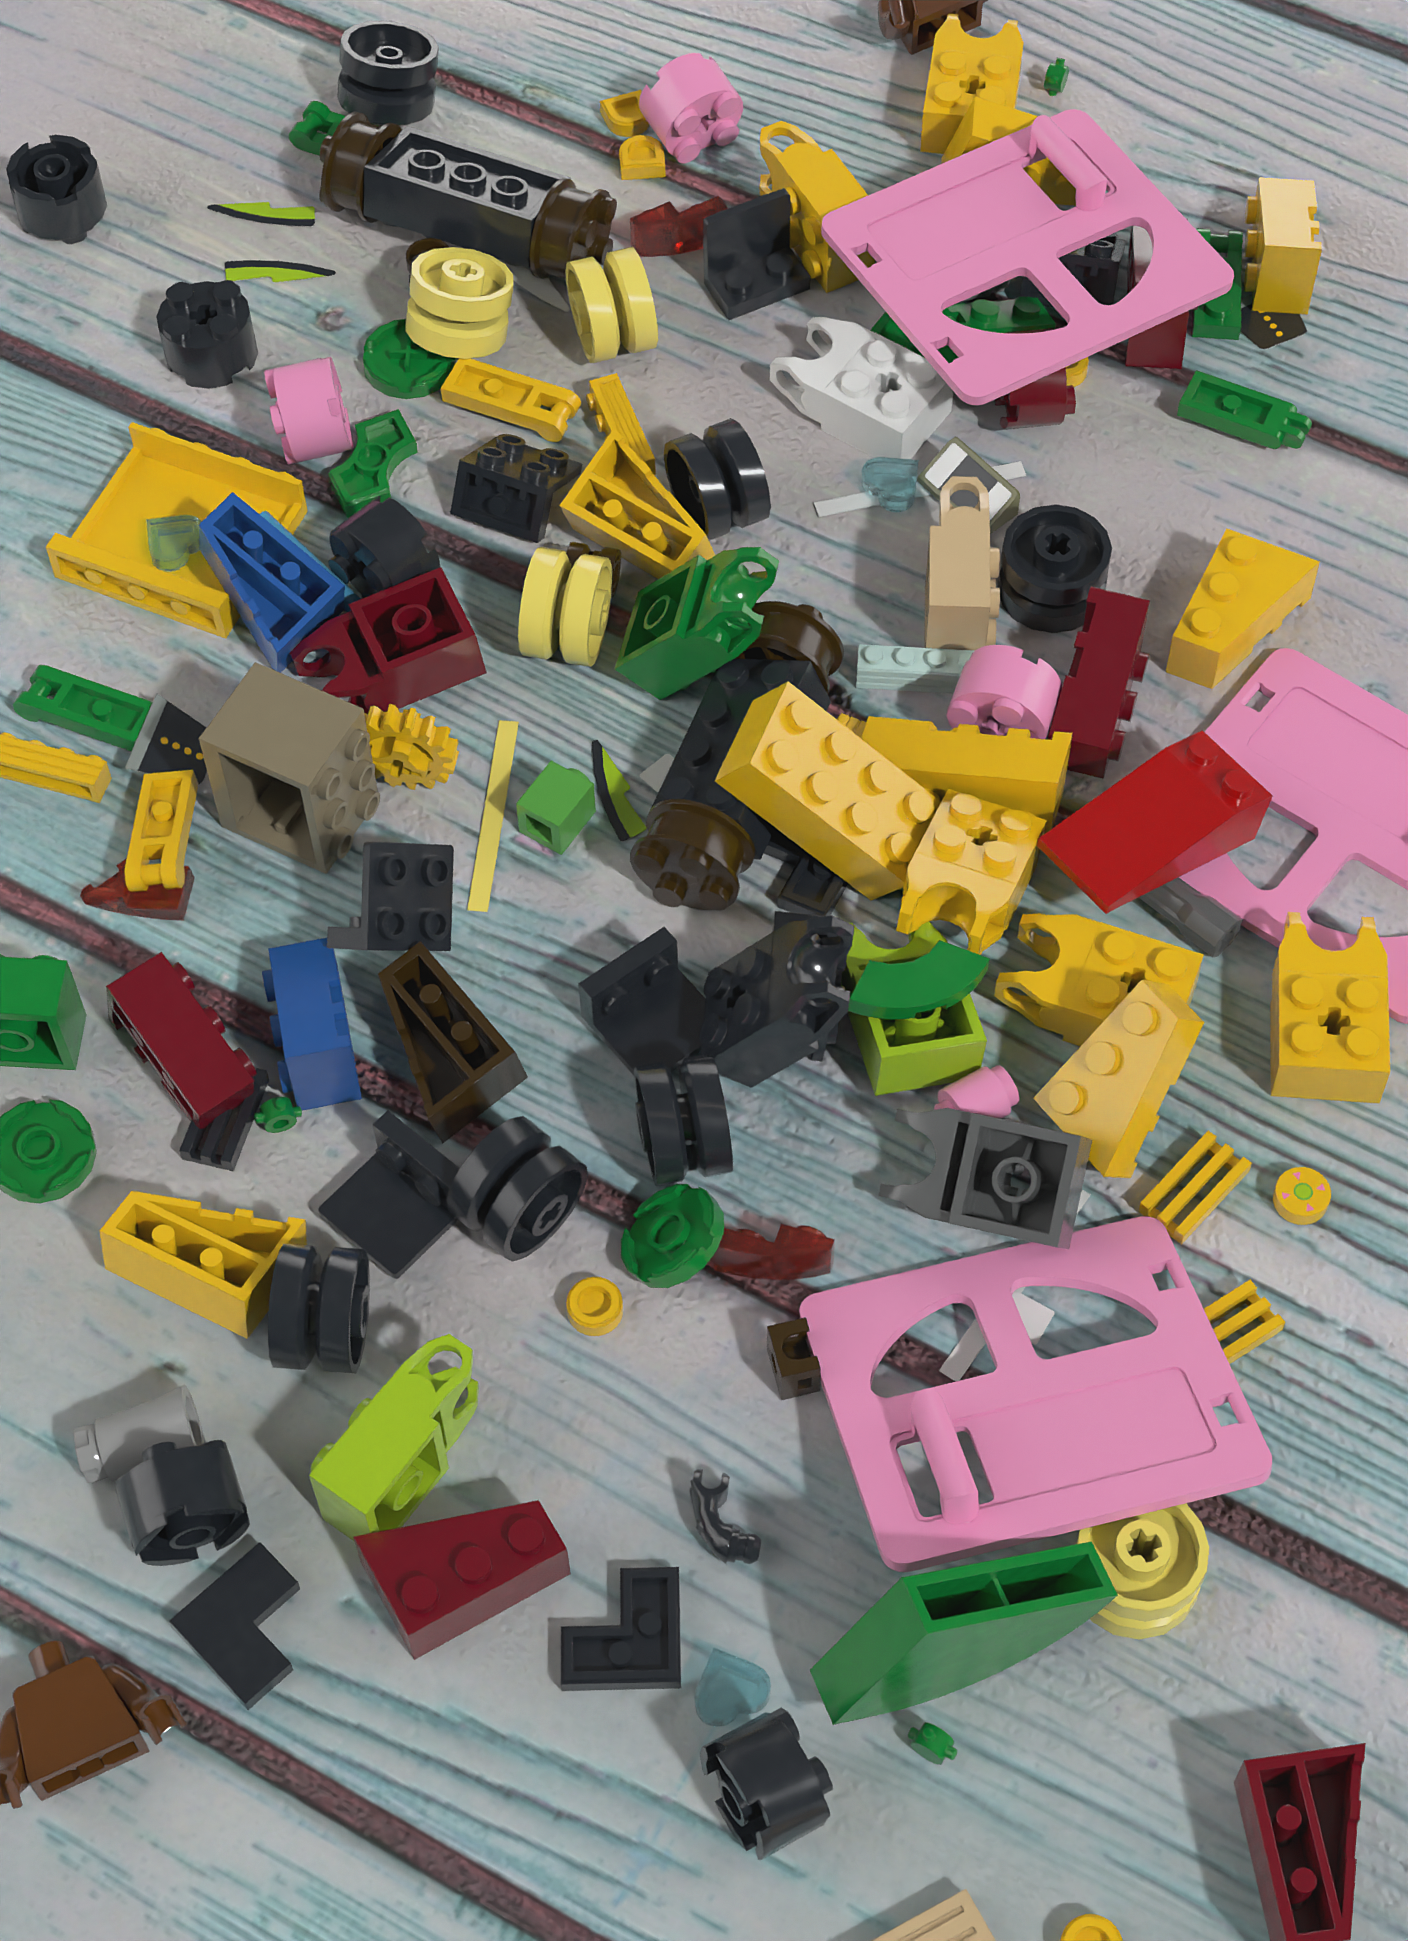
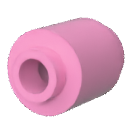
M997 1065L991 1069L983 1066L938 1091L939 1103L934 1106V1109L950 1108L1002 1119L1011 1113L1012 1106L1019 1103V1093L1013 1079L1002 1066Z

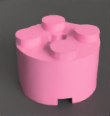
M689 53L673 59L656 72L660 80L650 90L646 84L640 95L639 108L667 151L675 156L681 164L693 161L702 149L717 143L719 146L730 144L739 134L740 130L737 124L743 112V101L719 65L710 56L709 59H704L701 53Z
M331 357L317 358L264 371L271 399L277 398L276 405L270 406L275 432L277 435L286 433V436L281 437V442L288 465L342 453L353 448L347 408H344L341 397L342 388Z
M989 645L978 648L972 653L970 660L963 666L946 714L948 722L952 729L958 727L959 724L978 725L980 733L1006 736L1009 728L1029 729L1030 738L1046 739L1061 693V680L1057 672L1041 658L1038 659L1037 664L1021 658L1024 651L1022 649L1007 645Z

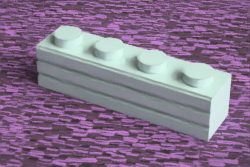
M859 644L856 688L954 693L963 666L970 660L974 650Z

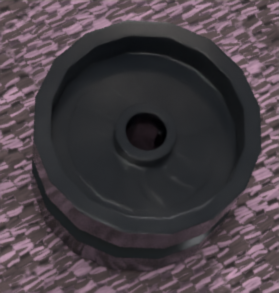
M368 21L353 25L344 31L340 41L339 62L342 69L338 77L337 93L341 107L349 114L352 112L363 113L367 116L370 123L407 125L422 121L432 113L435 103L436 83L433 78L437 71L439 47L435 39L420 28L394 21Z
M730 418L711 425L704 430L703 440L693 433H689L670 440L665 444L663 454L665 471L672 495L704 531L709 541L729 533L731 521L739 527L745 528L769 518L771 502L765 471L749 435L739 422Z
M1057 504L1034 507L1017 516L1006 529L998 582L1002 606L1015 621L1032 630L1049 633L1072 631L1083 626L1090 586L1106 590L1112 545L1107 530L1095 517L1075 507Z
M712 1054L683 1059L679 1068L681 1094H676L672 1074L663 1062L635 1067L634 1076L637 1095L635 1109L643 1151L644 1153L647 1152L655 1186L682 1182L688 1171L686 1146L688 1145L691 1147L695 1166L703 1177L732 1173L733 1154L727 1111L718 1070Z
M524 1116L511 1118L492 1130L474 1148L461 1165L451 1184L447 1197L448 1211L468 1228L474 1231L483 1230L485 1242L504 1258L512 1262L526 1258L542 1247L572 1213L583 1194L588 1179L587 1166L560 1145L552 1147L551 1137L531 1120Z
M282 1245L274 1267L268 1312V1348L272 1368L306 1370L317 1352V1357L323 1371L357 1373L364 1351L369 1317L370 1270L366 1250L334 1247L323 1266L321 1256L315 1246Z

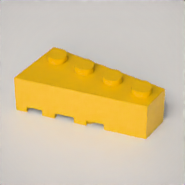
M868 716L861 739L942 802L947 790L951 789L1045 819L1047 823L1044 834L1054 826L1064 791L1072 733L1054 732L1052 740L1030 738L1029 729L1009 728L1007 735L1001 736L982 734L978 725L959 724L958 727L950 731L937 730L932 721Z

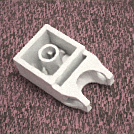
M812 317L807 323L808 335L806 341L816 350L821 358L814 360H804L798 357L775 358L770 364V381L782 394L789 398L802 414L821 423L822 431L901 471L952 411L953 390L926 358L853 322L826 317ZM818 330L827 333L832 340V344L824 341ZM782 370L787 371L800 386L789 382Z

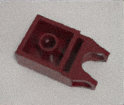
M442 567L349 604L350 612L328 620L311 635L303 639L290 652L299 676L322 678L333 675L337 676L330 680L321 691L337 698L350 697L348 702L363 708L366 714L369 713L370 706L375 705L383 712L388 711L389 704H393L400 709L487 673L476 634ZM325 649L329 651L317 662H303L306 655L314 650Z

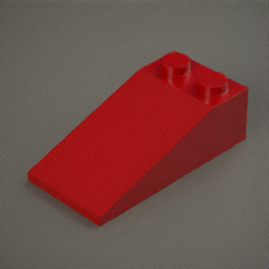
M1201 730L1161 750L1038 839L1036 846L1107 914L1255 839L1273 795Z

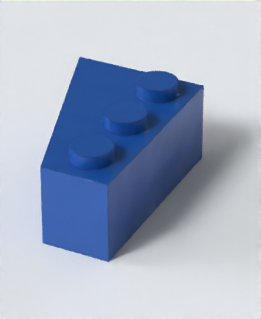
M233 492L199 524L201 553L225 592L229 594L231 602L272 669L281 673L293 661L290 652L303 639L311 635L328 620L337 617L344 610L345 585Z
M327 938L268 948L271 969L262 971L267 1001H276L278 1014L269 1017L275 1047L283 1046L285 1060L277 1061L283 1093L293 1092L296 1104L301 1107L302 1111L362 1099L334 948H327Z

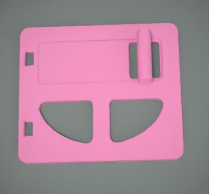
M1076 109L1065 110L1051 117L1040 115L1031 126L831 211L822 220L821 234L825 241L963 402L970 405H983L1224 295L1231 289L1234 279L1233 269L1101 127L1087 113ZM1048 158L1076 188V207L1066 211L1060 210L1023 168ZM1129 226L1144 228L1148 232L1152 243L1150 264L1142 279L1132 291L1114 305L1098 303L1058 259ZM868 251L877 263L867 268L857 255ZM1017 276H1024L1036 286L1067 321L1068 325L1063 328L1037 333H995L957 323L945 316L942 311ZM948 345L958 358L948 363L937 349Z
M1281 648L1270 654L1207 728L1205 733L1273 795L1268 807L1315 835L1316 839L1281 883L1272 890H1261L1254 886L1240 872L1227 853L1179 878L1202 895L1211 896L1243 919L1241 926L1279 948L1283 940L1287 912H1300L1307 934L1314 944L1330 951L1345 950L1356 942L1357 935L1337 931L1314 923L1309 918L1307 911L1346 862L1350 860L1362 862L1408 890V715L1294 649ZM1258 690L1270 698L1269 702L1260 712L1245 706ZM1408 935L1379 937L1388 957L1389 1017L1400 1023L1408 1024Z
M1140 1216L1073 1232L1069 1249L1029 1242L814 1293L806 1297L800 1305V1318L806 1317L810 1332H807L806 1340L812 1357H818L821 1367L820 1381L878 1550L885 1565L894 1571L911 1572L1254 1487L1264 1483L1271 1474V1452L1166 1227L1155 1218ZM1168 1269L1176 1288L1159 1291L1152 1274ZM1029 1286H1056L1090 1291L1116 1299L1136 1309L1154 1324L1156 1330L1147 1336L1052 1359H1042L1035 1353L1012 1294L1018 1288ZM953 1303L965 1304L973 1310L996 1367L994 1372L888 1398L880 1397L871 1390L872 1379L879 1362L892 1344L909 1328L928 1315ZM1229 1402L1238 1423L1221 1427L1213 1407ZM956 1432H967L970 1435L994 1498L988 1503L979 1504L978 1490ZM919 1441L922 1442L940 1492L942 1514L923 1517L919 1513L897 1452V1448Z

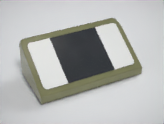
M956 436L946 443L917 478V482L940 501L942 487L952 476L977 477L987 488L989 494L990 534L1018 515L1019 491ZM958 490L950 496V503L955 508L961 506L974 508L978 504V497L971 491Z

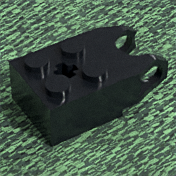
M833 915L803 921H790L708 972L704 983V994L706 996L704 1022L700 1029L699 1038L702 1043L701 1055L712 1054L718 1074L752 1088L818 1050L819 1039L826 1036L848 1012L850 991L838 990L830 981L836 966L849 953L852 947L854 925ZM830 932L839 936L820 939L817 933Z

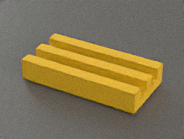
M1209 1130L1140 1202L1138 1212L1143 1216L1152 1217L1162 1222L1169 1236L1181 1245L1249 1173L1252 1162L1244 1156L1240 1160L1233 1155L1234 1149L1225 1143L1223 1147L1216 1142L1217 1136ZM1207 1154L1212 1157L1162 1212L1156 1209ZM1222 1166L1229 1170L1223 1179L1180 1225L1172 1221Z
M1251 1279L1204 1308L1210 1324H1213L1244 1303L1248 1306L1213 1329L1219 1342L1256 1318L1262 1323L1223 1349L1229 1364L1281 1332L1285 1325V1321L1279 1313L1274 1315L1271 1312V1304L1265 1296L1260 1298L1257 1295V1287Z

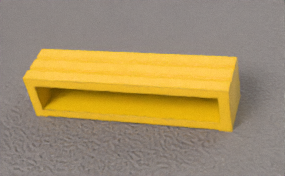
M615 373L589 380L590 393L586 394V401L589 410H595L597 414L595 415V420L599 432H605L606 440L615 427L624 437L626 443L647 464L656 477L655 457L618 374Z
M6 732L0 734V778L96 803L101 802L112 779L107 761L97 755L85 756L77 754L65 747H60L59 749L49 747L38 740L26 741Z

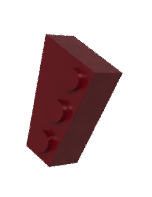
M1131 226L1127 257V294L1142 279L1152 258L1150 236L1144 228L1139 226ZM1189 311L1128 338L1126 366L1182 369Z
M1090 586L1086 601L1084 625L1082 631L1077 632L1074 643L1076 651L1068 676L1065 675L1048 740H1052L1054 732L1072 733L1067 770L1104 779L1109 760L1118 762L1121 756L1126 732L1119 730L1121 720L1131 722L1138 692L1130 691L1133 681L1142 683L1147 669L1150 654L1141 652L1150 600Z
M1366 1743L1244 1760L1234 1780V1786L1270 1941L1351 1940L1357 1859H1355L1357 1826L1361 1811V1800L1359 1799Z

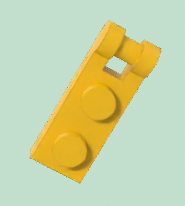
M459 358L441 387L443 402L537 431L541 437L550 442L562 440L568 428L567 419L573 418L581 406V400L578 395L569 389L471 358ZM541 405L549 407L551 411L541 409L540 407Z
M194 770L143 775L125 864V881L130 892L146 891L149 885L163 884L165 889L183 887L185 880L184 860L198 790V781ZM161 859V863L149 864L150 860Z

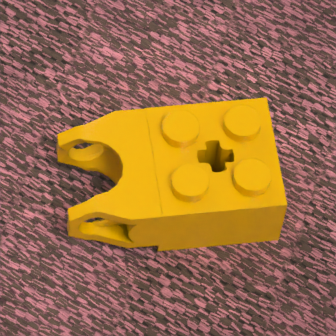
M958 14L947 15L946 21L936 32L923 107L920 152L945 153L975 96L1016 109L1024 44L1018 30V20L1008 19L1002 30L992 37L977 38L964 32L960 26Z
M778 121L761 128L760 152L770 173L761 174L759 194L760 196L766 195L785 188L790 194V248H793L801 258L802 264L811 276V279L816 278L826 293L858 281V278L822 237L821 228L822 220L826 214L864 198L868 194L833 149L823 152L814 139L797 126L784 121ZM782 135L790 137L794 144L781 152L780 149L769 143V140L774 136ZM770 184H772V191L768 188ZM868 251L857 255L867 268L875 264L874 258Z
M948 789L907 867L896 931L908 935L918 930L922 924L928 921L942 920L951 922L959 926L968 937L967 950L981 955L984 950L1001 939L1004 930H1007L1037 867L1041 849L1036 845L1038 839L1044 835L1047 820L1029 815L1020 810H1013L979 799L970 794H963Z
M1287 912L1283 940L1279 946L1272 972V999L1270 1002L1271 1096L1380 1104L1390 1075L1388 957L1376 932L1374 917L1361 916L1360 928L1357 930V939L1351 947L1340 951H1330L1322 949L1312 942L1307 934L1306 926L1301 920L1300 912Z
M1023 914L1019 922L1017 938L1032 948L1037 955L1047 959L1052 966L1037 972L1024 970L999 973L995 984L994 997L1008 1007L1017 1010L1036 1026L1062 1034V1041L1081 1046L1141 980L1169 984L1189 1006L1196 989L1204 954L1076 914ZM1032 929H1041L1052 937H1042L1032 931ZM1009 987L1019 988L1027 995H1019L1010 990Z

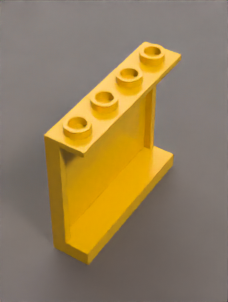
M131 422L128 428L133 448L72 537L69 538L55 533L46 545L54 577L226 639L240 618V615L231 602L229 594L225 592L200 551L199 524L233 492L257 513L269 512L293 535L308 512L302 480L296 479L286 472H276L258 466L243 457H232L212 450L202 443H192L168 435L161 429L148 428Z

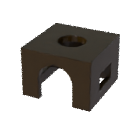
M806 1317L767 1326V1352L781 1400L820 1391L821 1367L818 1357H810L806 1335L807 1332H810Z

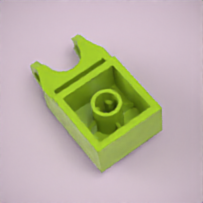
M928 921L922 924L918 930L908 934L909 943L906 946L898 949H884L868 941L864 933L854 925L852 947L847 954L845 971L842 972L841 986H845V991H850L851 997L869 960L887 964L912 962L928 954L939 940L948 943L947 940ZM970 994L947 1009L941 1006L916 1013L915 1018L881 1019L859 1015L850 1011L847 1012L875 1096L953 1083L982 1066L987 1039Z
M451 1334L428 1341L399 1367L373 1399L365 1398L358 1404L350 1416L349 1428L335 1444L332 1442L326 1444L316 1455L311 1465L309 1477L323 1520L353 1541L354 1536L400 1528L405 1524L449 1469L446 1453L457 1441L478 1406L479 1383L471 1378L473 1350ZM452 1351L461 1358L462 1365L460 1369L455 1366L433 1375L429 1372V1362L439 1352ZM466 1389L468 1397L465 1403L455 1408L461 1393Z

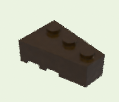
M421 941L378 973L397 1031L403 1042L408 1063L420 1091L425 1112L442 1144L528 1078L514 1049Z

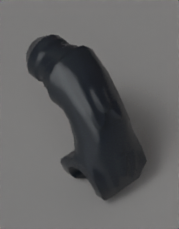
M697 1469L694 1472L693 1480L690 1481L691 1488L689 1492L697 1523L696 1529L700 1537L709 1546L713 1554L725 1564L727 1562L735 1563V1560L743 1561L746 1564L758 1561L762 1539L756 1534L740 1533V1530L732 1529L733 1525L724 1523L719 1517L718 1508L727 1500L730 1477L726 1473H722L721 1484L714 1489H709L701 1484L703 1469Z

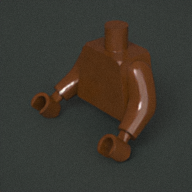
M879 0V27L886 39L896 40L901 38L908 52L913 55L934 46L935 34L946 21L948 14H958L960 26L964 32L981 26L983 3L988 0Z
M50 1641L41 1644L28 1655L36 1679L17 1687L13 1691L14 1706L5 1712L0 1724V1805L11 1803L13 1809L22 1807L20 1794L29 1784L41 1801L150 1752L140 1731L148 1733L154 1744L158 1745L163 1741L161 1738L163 1732L175 1725L183 1728L187 1723L171 1696L158 1695L149 1685L127 1669L116 1664H106L100 1668L93 1656H86L70 1664L61 1641Z

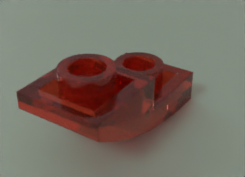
M716 196L681 212H678L670 201L646 210L630 218L631 247H634L639 257L669 256L703 249L704 218L718 211L726 210L728 207L719 196Z
M781 1223L775 1242L767 1241L761 1234L749 1229H737L734 1231L724 1228L719 1247L714 1254V1270L735 1276L767 1280H794L829 1274L834 1264L835 1239L826 1237L820 1230L805 1225L795 1228Z

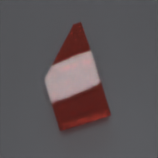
M125 859L116 865L119 872L97 887H93L91 884L87 885L80 894L86 905L144 918L184 921L195 876L189 866H184L185 880L182 888L165 889L163 884L149 885L146 891L130 892L125 881Z

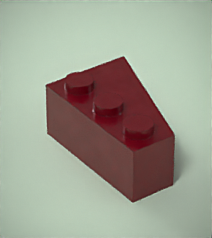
M160 952L106 986L108 1020L116 1030L125 1026L137 1043V1046L134 1047L137 1056L143 1063L149 1061L162 1078V1087L190 1121L192 1120L198 1128L203 1129L213 1123L214 1118L228 1109L236 1108L243 1103L245 1098L253 1094L254 1080L252 1077L257 1075L245 1052L241 1048L233 1051L225 1041L222 1034L226 1032V1029L215 1010L210 1005L202 1008L191 992L195 990V986L184 967L179 962L171 965L164 954Z
M539 1500L353 1537L360 1562L414 1660L571 1574L567 1548Z

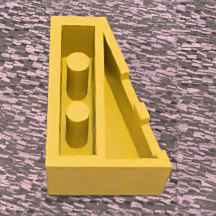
M1226 528L1172 636L1165 672L1213 689L1252 653L1254 645L1266 634H1273L1282 625L1283 619L1298 605L1302 607L1311 599L1320 561Z
M131 1191L99 1231L106 1270L246 1339L250 1337L269 1311L273 1272L278 1252L282 1245H307L306 1219L288 1217L287 1222L255 1218L252 1210L236 1208L234 1214L202 1209L201 1202L137 1191Z

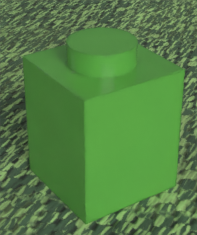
M551 760L516 803L519 832L562 855L596 812L594 783L581 771L574 768L567 769Z

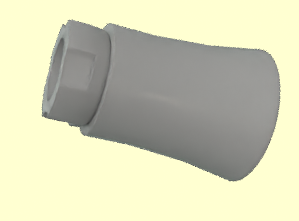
M185 1385L125 1411L97 1418L95 1424L78 1427L73 1432L77 1460L87 1483H94L108 1477L112 1481L117 1480L142 1463V1452L155 1444L174 1442L177 1449L205 1443L194 1401Z

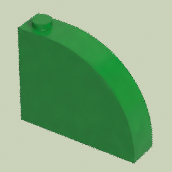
M1092 1541L901 1577L810 1669V1673L833 1725L902 1710L975 1684L1027 1659L1081 1626L1109 1604L1118 1594Z

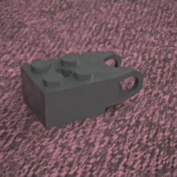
M950 1108L921 1113L897 1109L895 1121L908 1124L913 1129L924 1133L933 1143L936 1151V1161L932 1172L923 1181L916 1184H902L898 1186L881 1183L878 1196L899 1200L924 1218L1052 1247L1070 1248L1092 1144L1091 1139ZM1024 1167L1028 1169L1027 1176H1031V1184L1029 1189L1023 1190L1021 1196H1017L1019 1188L1011 1186V1178L1013 1174L1021 1175Z

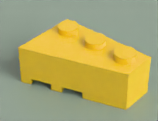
M975 96L943 154L941 164L1031 126L1038 116ZM1048 158L1023 168L1054 204L1076 206V188Z
M1259 177L1256 195L1247 196L1245 224H1252V229H1247L1244 257L1252 258V263H1247L1244 291L1252 292V311L1308 315L1322 252V243L1314 241V234L1319 235L1320 226L1319 221H1314V214L1317 212V201L1313 180Z
M615 427L559 505L573 530L604 548L620 549L621 558L657 579L697 555L702 556L706 560L715 556L704 531L670 491H667L659 482L651 469L637 456Z
M1141 980L1033 1099L1063 1132L1092 1140L1088 1160L1103 1177L1131 1178L1138 1164L1135 1161L1147 1133L1153 1132L1160 1117L1157 1115L1162 1101L1170 1085L1176 1084L1204 1025V1021L1169 984Z

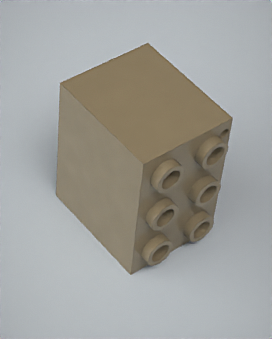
M257 662L252 665L199 737L221 827L325 874L328 873L337 858L342 859L347 855L352 846L355 832L364 820L368 821L374 816L379 806L380 793L377 789L375 764L372 761L369 744L370 735L367 732L363 708Z

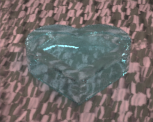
M887 457L870 459L862 468V487L870 495L878 496L880 505L887 511H906L915 501L919 460Z
M192 515L147 519L148 545L153 565L157 569L166 572L176 571L185 566L189 554L200 550L199 524L202 521Z
M713 1648L696 1688L694 1697L696 1713L701 1721L715 1727L728 1725L735 1720L739 1713L747 1715L757 1713L764 1709L769 1702L771 1694L770 1678L766 1671L757 1664Z

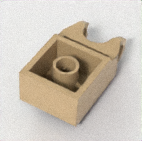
M952 476L942 487L940 493L939 526H930L925 580L924 648L975 651L984 646L996 645V618H999L1000 588H996V579L990 578H998L1000 549L990 548L989 494L987 488L977 477ZM958 490H968L978 497V504L974 508L968 506L955 508L950 503V496Z

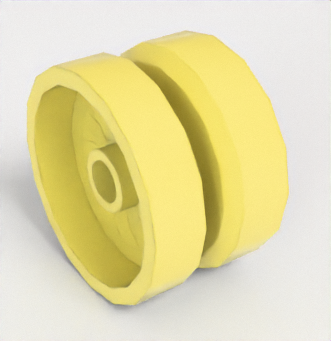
M449 247L433 249L420 254L412 263L411 297L408 300L406 314L407 334L414 343L425 350L445 357L470 359L485 357L499 351L506 342L509 322L507 309L511 306L514 285L512 272L506 264L495 257L473 249Z
M634 247L607 252L603 269L593 257L567 262L565 271L569 303L580 343L590 363L616 358L620 341L630 353L642 352L657 347L658 325L651 288L642 261Z
M539 547L535 550L526 574L519 613L518 642L522 656L547 660L557 651L560 644V651L566 663L588 667L595 664L604 639L610 607L612 567L609 558L583 554L576 560L571 569V563L564 550Z
M1187 1503L1079 1530L1076 1544L1092 1541L1118 1594L1109 1604L1090 1618L1093 1623L1113 1635L1140 1640L1164 1635L1185 1620L1197 1600L1200 1586L1205 1578L1210 1548L1202 1522Z

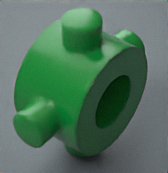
M1056 58V62H1051L1047 69L1044 88L1049 89L1048 94L1050 96H1056L1057 92L1062 93L1065 88L1069 66L1064 65L1065 59Z
M276 1097L267 1100L260 1106V1112L254 1114V1120L256 1124L263 1123L267 1132L279 1133L292 1128L297 1122L296 1118L302 1116V1110L300 1106L293 1107L289 1098Z
M925 1722L920 1729L912 1727L909 1730L908 1738L913 1740L911 1747L926 1760L941 1765L945 1758L954 1760L957 1756L958 1750L953 1747L954 1740L941 1728Z

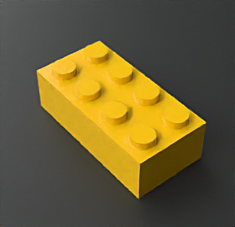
M789 681L752 701L715 779V782L871 901L904 887L907 867L941 804V801Z

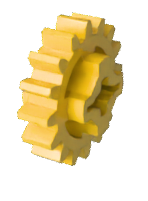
M389 704L387 712H383L375 705L370 706L369 713H364L367 732L370 735L369 744L372 761L375 764V778L383 776L385 777L384 781L393 787L396 785L401 786L402 782H405L406 786L412 790H415L417 783H422L429 789L434 788L436 781L445 784L448 781L449 774L454 772L459 751H457L458 739L449 737L451 729L448 726H434L436 717L432 715L423 719L420 718L421 714L417 713L415 708L404 709L402 713L393 704Z

